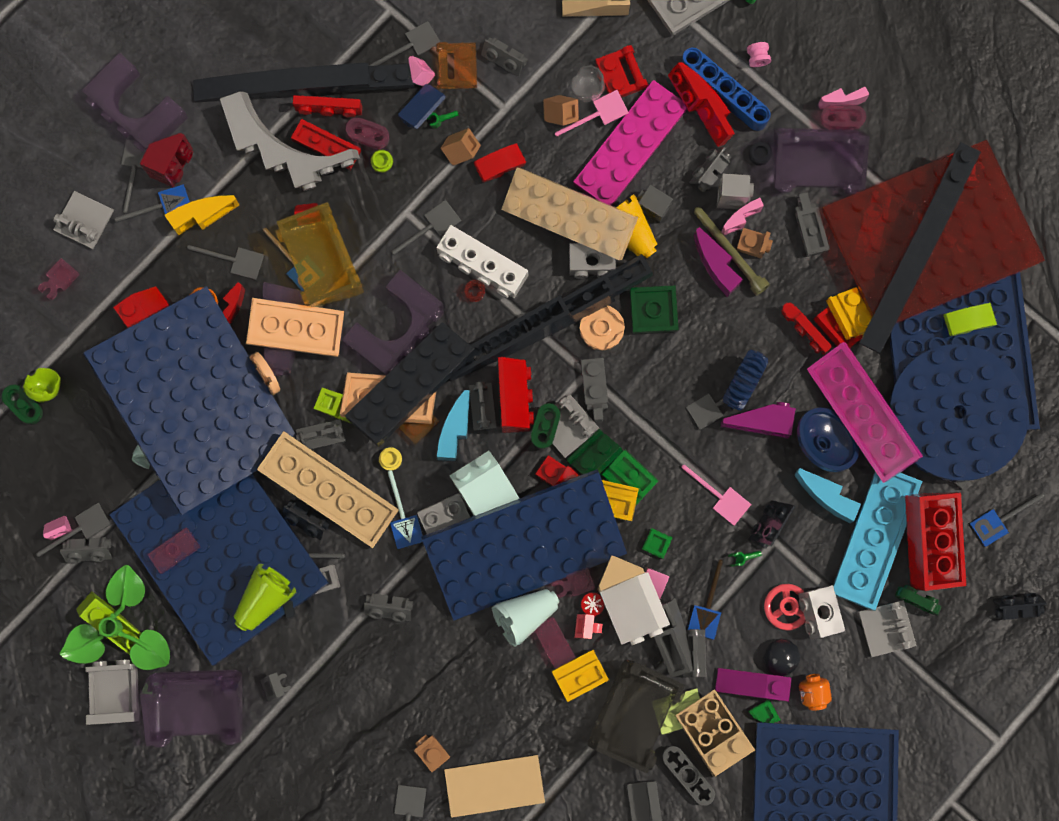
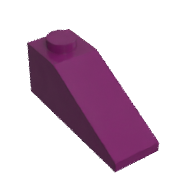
M776 402V405L772 404L724 418L720 427L789 438L792 435L796 408L790 407L788 403Z
M718 668L715 690L722 693L789 701L791 678Z

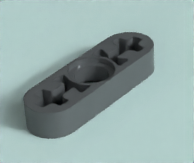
M675 746L667 747L662 753L664 764L698 804L704 806L711 804L715 798V791L680 748ZM669 751L679 753L677 759L681 764L684 760L687 762L686 765L680 767L677 773L674 768L678 767L673 761L669 763L667 761ZM685 769H692L695 773V778L690 783L684 782L682 779V772ZM699 779L703 782L698 785L703 790L709 789L710 791L707 794L708 800L703 798L699 800L698 796L700 793L696 788L693 791L690 790V787L696 785Z

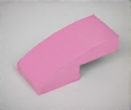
M863 87L845 96L842 88L821 97L818 106L820 109L827 110L849 108L865 102L869 92L866 87Z
M761 198L746 204L734 213L724 225L721 231L722 234L727 235L744 228L746 217L761 212L764 206Z

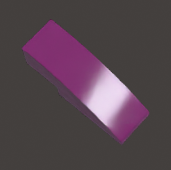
M699 227L694 234V238L702 263L718 288L728 297L741 284L743 279L728 266L732 257Z

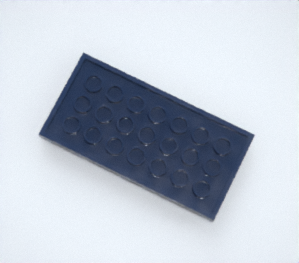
M597 469L421 536L453 620L607 562L611 556L620 557L627 554Z

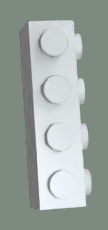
M450 225L437 246V252L440 254L439 258L447 263L452 261L459 265L458 269L467 275L470 273L476 275L479 282L486 286L491 284L497 288L496 291L506 298L509 296L515 298L528 277L527 269Z

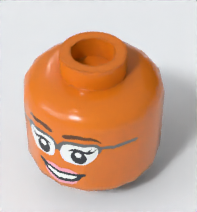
M809 674L805 680L800 682L801 702L809 710L825 709L827 704L831 702L829 681L821 678L820 674Z

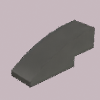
M675 598L661 602L670 625L662 628L664 633L654 636L671 678L693 671L687 633Z

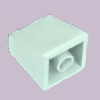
M487 451L450 475V478L474 516L520 499L490 451Z

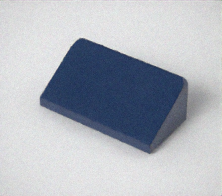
M425 84L399 112L398 116L408 127L418 129L446 96L431 85Z

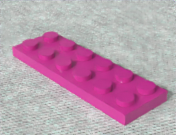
M653 80L628 111L629 113L625 115L573 181V185L591 198L613 206L687 111L683 101Z
M842 342L807 368L883 483L923 457L846 342Z

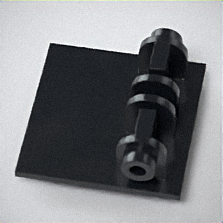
M771 500L764 508L759 522L752 528L749 540L758 542V545L764 549L772 546L795 506Z

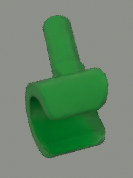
M454 111L440 116L432 112L427 119L437 118L435 123L429 124L430 127L436 129L440 127L441 122L457 117L458 112Z
M761 551L743 554L742 552L730 553L728 557L735 556L736 563L730 566H742L749 559L761 557L762 553Z

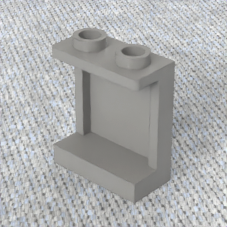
M117 660L116 665L107 666V661L92 662V667H85V671L89 673L90 715H86V725L139 721L138 667L130 664V660Z

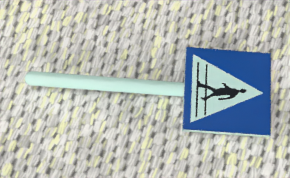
M389 470L388 475L401 520L390 522L397 549L423 542L421 538L423 535L417 515L405 518L392 470Z

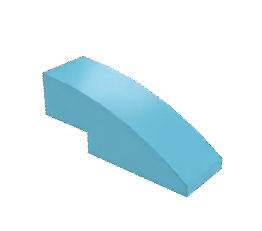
M464 390L447 416L439 439L438 460L456 461L458 439H467L469 390Z
M801 468L795 472V477L801 486L824 509L848 523L855 520L861 504L841 496L840 492L843 486Z

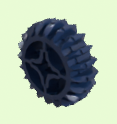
M749 350L723 396V402L733 409L742 410L757 386L768 364V358L758 351Z

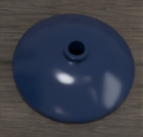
M815 408L805 413L800 419L797 427L798 441L802 451L812 463L826 471L842 472L856 462L859 455V446L835 411L827 408Z

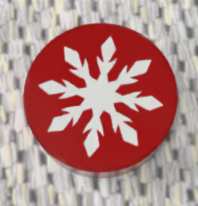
M597 593L586 594L581 601L582 611L587 615H599L604 609L602 597Z

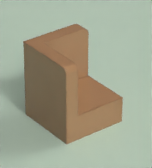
M562 95L543 99L544 120L546 122L564 126L579 121L578 99Z
M467 128L448 136L441 150L450 163L456 165L474 158L481 145L471 130Z

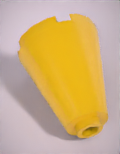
M633 194L630 197L632 200L630 203L626 199L616 208L638 217L627 248L636 256L642 254L647 259L657 251L654 248L657 242L641 206Z

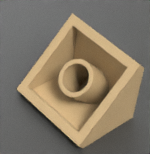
M611 556L597 590L600 593L645 572L639 566Z

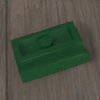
M598 429L567 459V462L581 475L596 469L600 474L623 450L609 436Z

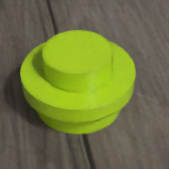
M378 150L371 156V166L375 171L386 172L391 169L393 158L388 151Z

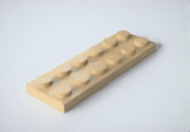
M518 167L501 209L618 260L623 259L638 220L637 216Z
M284 431L257 469L372 548L399 511L389 502Z

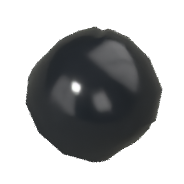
M780 638L768 645L763 656V662L771 674L784 677L795 671L801 656L798 647L792 641Z

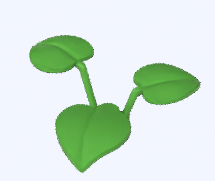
M129 565L121 567L113 575L106 589L108 603L114 606L120 605V608L114 614L112 613L110 617L100 621L99 634L98 630L91 625L82 624L75 627L68 635L65 645L60 652L63 658L75 663L95 662L101 658L105 651V646L100 640L104 636L112 638L121 636L136 643L130 650L131 661L136 667L143 670H153L166 667L169 664L170 649L166 639L160 633L154 630H145L137 639L122 631V623L116 619L124 610L125 605L134 607L142 601L145 595V585L142 579Z

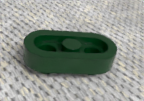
M9 385L3 390L2 400L4 404L21 421L26 424H36L41 420L43 416L42 407L36 401L30 399L22 387ZM15 394H19V399L17 401H13V396ZM34 409L35 414L32 417H29V411Z
M544 404L538 410L531 433L532 444L538 449H547L553 444L560 421V410L556 405ZM549 412L553 414V418L547 420L544 415ZM544 434L547 440L541 442L538 440V436Z
M904 585V588L898 587L895 597L922 611L938 616L942 608L938 605L939 600L929 595L925 597L917 594L918 590L908 585Z

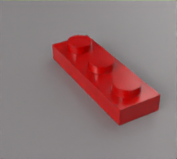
M293 95V106L295 111H298L300 114L310 115L312 112H316L324 116L343 114L345 117L362 115L360 99Z
M301 119L291 137L292 141L322 156H332L349 149H356L358 154L361 153V148Z

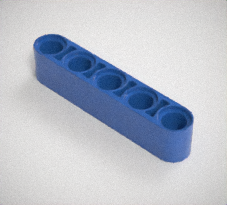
M692 47L685 50L681 62L699 74L715 90L728 110L755 131L763 130L770 119V110L767 106L699 49ZM693 58L697 63L690 64L687 62V59ZM710 72L714 77L706 78L703 73ZM726 86L730 89V92H723L720 87ZM743 100L747 103V106L741 107L737 104V101ZM754 115H761L764 120L757 121Z

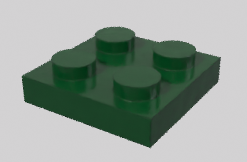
M676 285L630 288L633 334L678 332Z

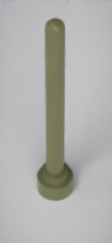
M696 207L694 214L749 279L752 292L758 296L770 286V283L765 277L762 278L760 275L757 276L704 210L701 207Z

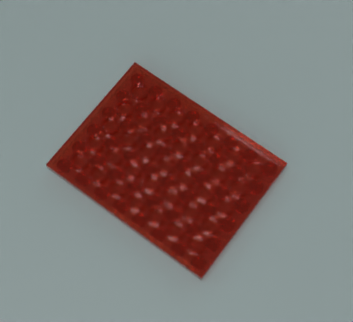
M987 140L970 146L981 151L896 324L1045 261ZM953 154L822 208L871 316H873Z

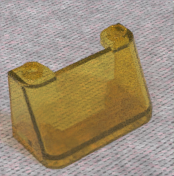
M328 202L277 221L279 229L275 230L279 242H285L304 289L300 294L305 305L310 304L311 307L364 293L358 274H356Z

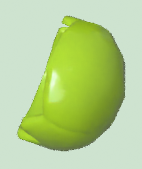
M38 368L34 375H27L23 390L30 399L36 402L52 400L58 394L60 376L50 368Z

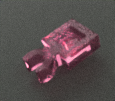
M61 258L46 274L50 280L41 283L38 290L43 293L45 289L50 288L51 291L46 297L52 300L57 296V289L59 287L65 291L80 274Z
M588 567L566 575L568 580L566 582L556 580L552 583V587L556 585L563 587V592L557 594L558 598H563L568 591H571L573 597L595 590Z

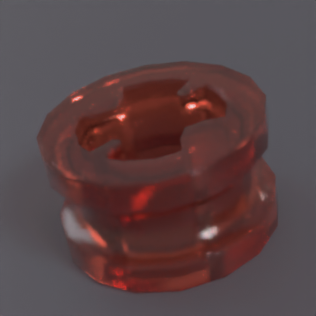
M479 280L469 281L465 286L466 297L472 302L482 300L485 296V286ZM473 286H478V290H482L477 293V296H473L472 292L469 293Z

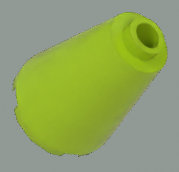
M264 564L256 566L234 614L236 626L244 631L255 629L296 593L295 587L292 590L288 587L290 584L288 579L271 567H268L267 570L263 569L262 566Z

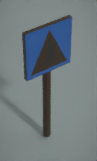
M719 559L706 608L694 605L688 630H705V637L710 639L715 638L721 612L711 610L710 607L722 567V559Z

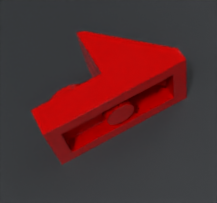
M549 455L535 474L551 486L580 476L569 466L565 467Z

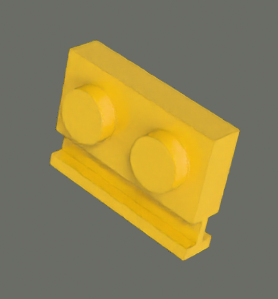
M857 287L839 293L834 297L831 296L826 300L846 340L864 334L872 316Z
M602 480L614 517L632 521L639 488Z
M594 650L552 671L567 702L609 680Z

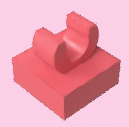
M577 614L574 638L592 639V633H602L603 624L594 623V615Z

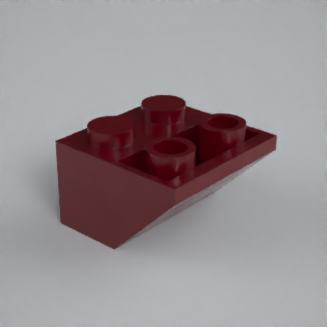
M178 133L150 143L140 165L150 178L174 187L176 182L179 183L182 179L185 164L189 163L192 159L193 148L186 136Z

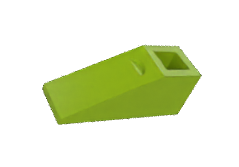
M92 591L76 609L79 617L98 631L100 621L116 612L113 607ZM119 614L116 619L122 623V631L139 639L141 632ZM121 636L107 637L129 655L132 646L136 644Z

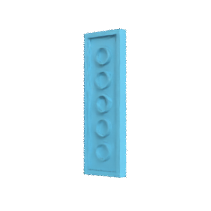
M874 473L833 584L837 597L872 611L876 610L907 525L905 495L918 494L922 481L899 473L883 483L877 473Z

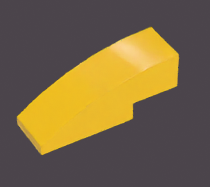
M234 195L208 197L182 205L165 214V217L177 234L180 235L197 223L202 230L238 207L239 203Z

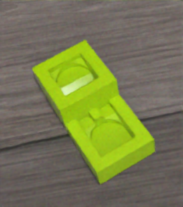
M991 303L944 314L950 336L966 334L973 330L997 325Z
M322 388L314 409L350 423L345 417L340 416L343 394Z

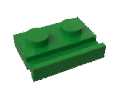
M626 449L602 474L610 482L639 488L636 505L659 481Z

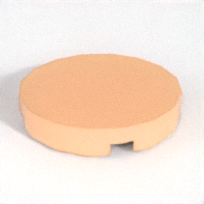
M606 306L582 318L579 329L582 339L588 346L603 351L618 345L623 338L625 326L620 313L611 306Z
M259 352L251 354L249 359L257 367L256 370L259 372L271 395L280 392L276 377Z

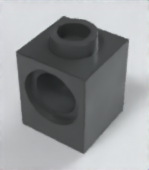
M652 185L648 187L647 191L643 189L637 197L643 213L658 223L662 221L673 202V198Z

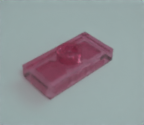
M186 527L147 555L159 573L163 574L198 550L200 545Z
M554 617L542 623L535 630L555 669L576 658Z

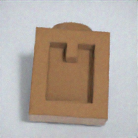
M743 228L736 251L762 259L764 253H769L773 242V240L769 239L771 232L766 231L765 234Z
M425 735L415 743L417 748L414 752L418 754L431 772L435 771L450 758V755L434 735L429 738Z

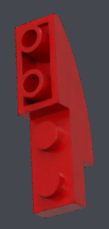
M677 63L668 74V77L689 112L697 111L716 146L725 145L735 134L726 119L730 111L715 90L699 74L684 63Z

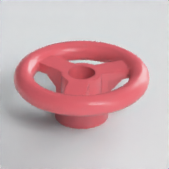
M781 584L774 587L767 594L764 602V611L767 619L772 625L782 630H794L806 622L803 612L799 609L798 601L790 597V591L796 594L804 591L793 584ZM779 592H782L783 599L779 604V609L772 613V600ZM786 602L790 603L792 606V609L790 611H787L784 608ZM783 614L786 616L795 614L800 617L793 623H783L777 620Z

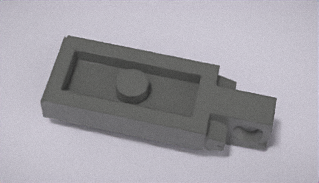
M808 192L799 194L797 197L799 207L795 208V215L806 257L828 252L830 248L819 207H816L815 203H810Z
M604 358L581 360L585 406H587V411L593 410L594 422L603 421V409H608Z

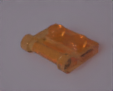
M437 43L436 51L439 54V79L437 80V87L440 89L477 88L476 43ZM447 53H454L455 79H448Z

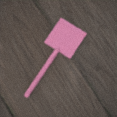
M618 90L593 101L597 112L555 132V136H559L599 115L604 125L628 114L629 112Z
M682 465L683 470L720 499L713 509L735 526L752 504L731 487L724 495H721L686 465Z

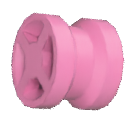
M758 42L747 47V53L750 55V67H762L771 63V57L767 52L769 50L768 43Z

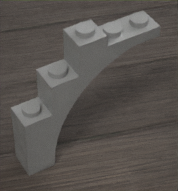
M240 91L220 99L237 151H245L246 154L260 150L265 168L274 170V172L283 171L288 166L295 188H303V191L316 187L315 183L322 181L320 174L325 175L334 172L333 168L340 165L341 168L354 165V160L360 159L356 149H349L332 156H314L293 149L280 141L265 127L255 112L248 93Z

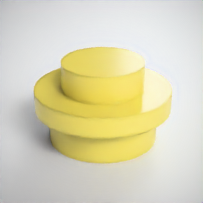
M391 447L384 449L379 455L380 465L385 470H396L402 463L401 453Z

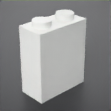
M648 572L600 592L621 645L630 642L631 645L644 641V635L649 634L650 638L664 633L662 628L670 625Z

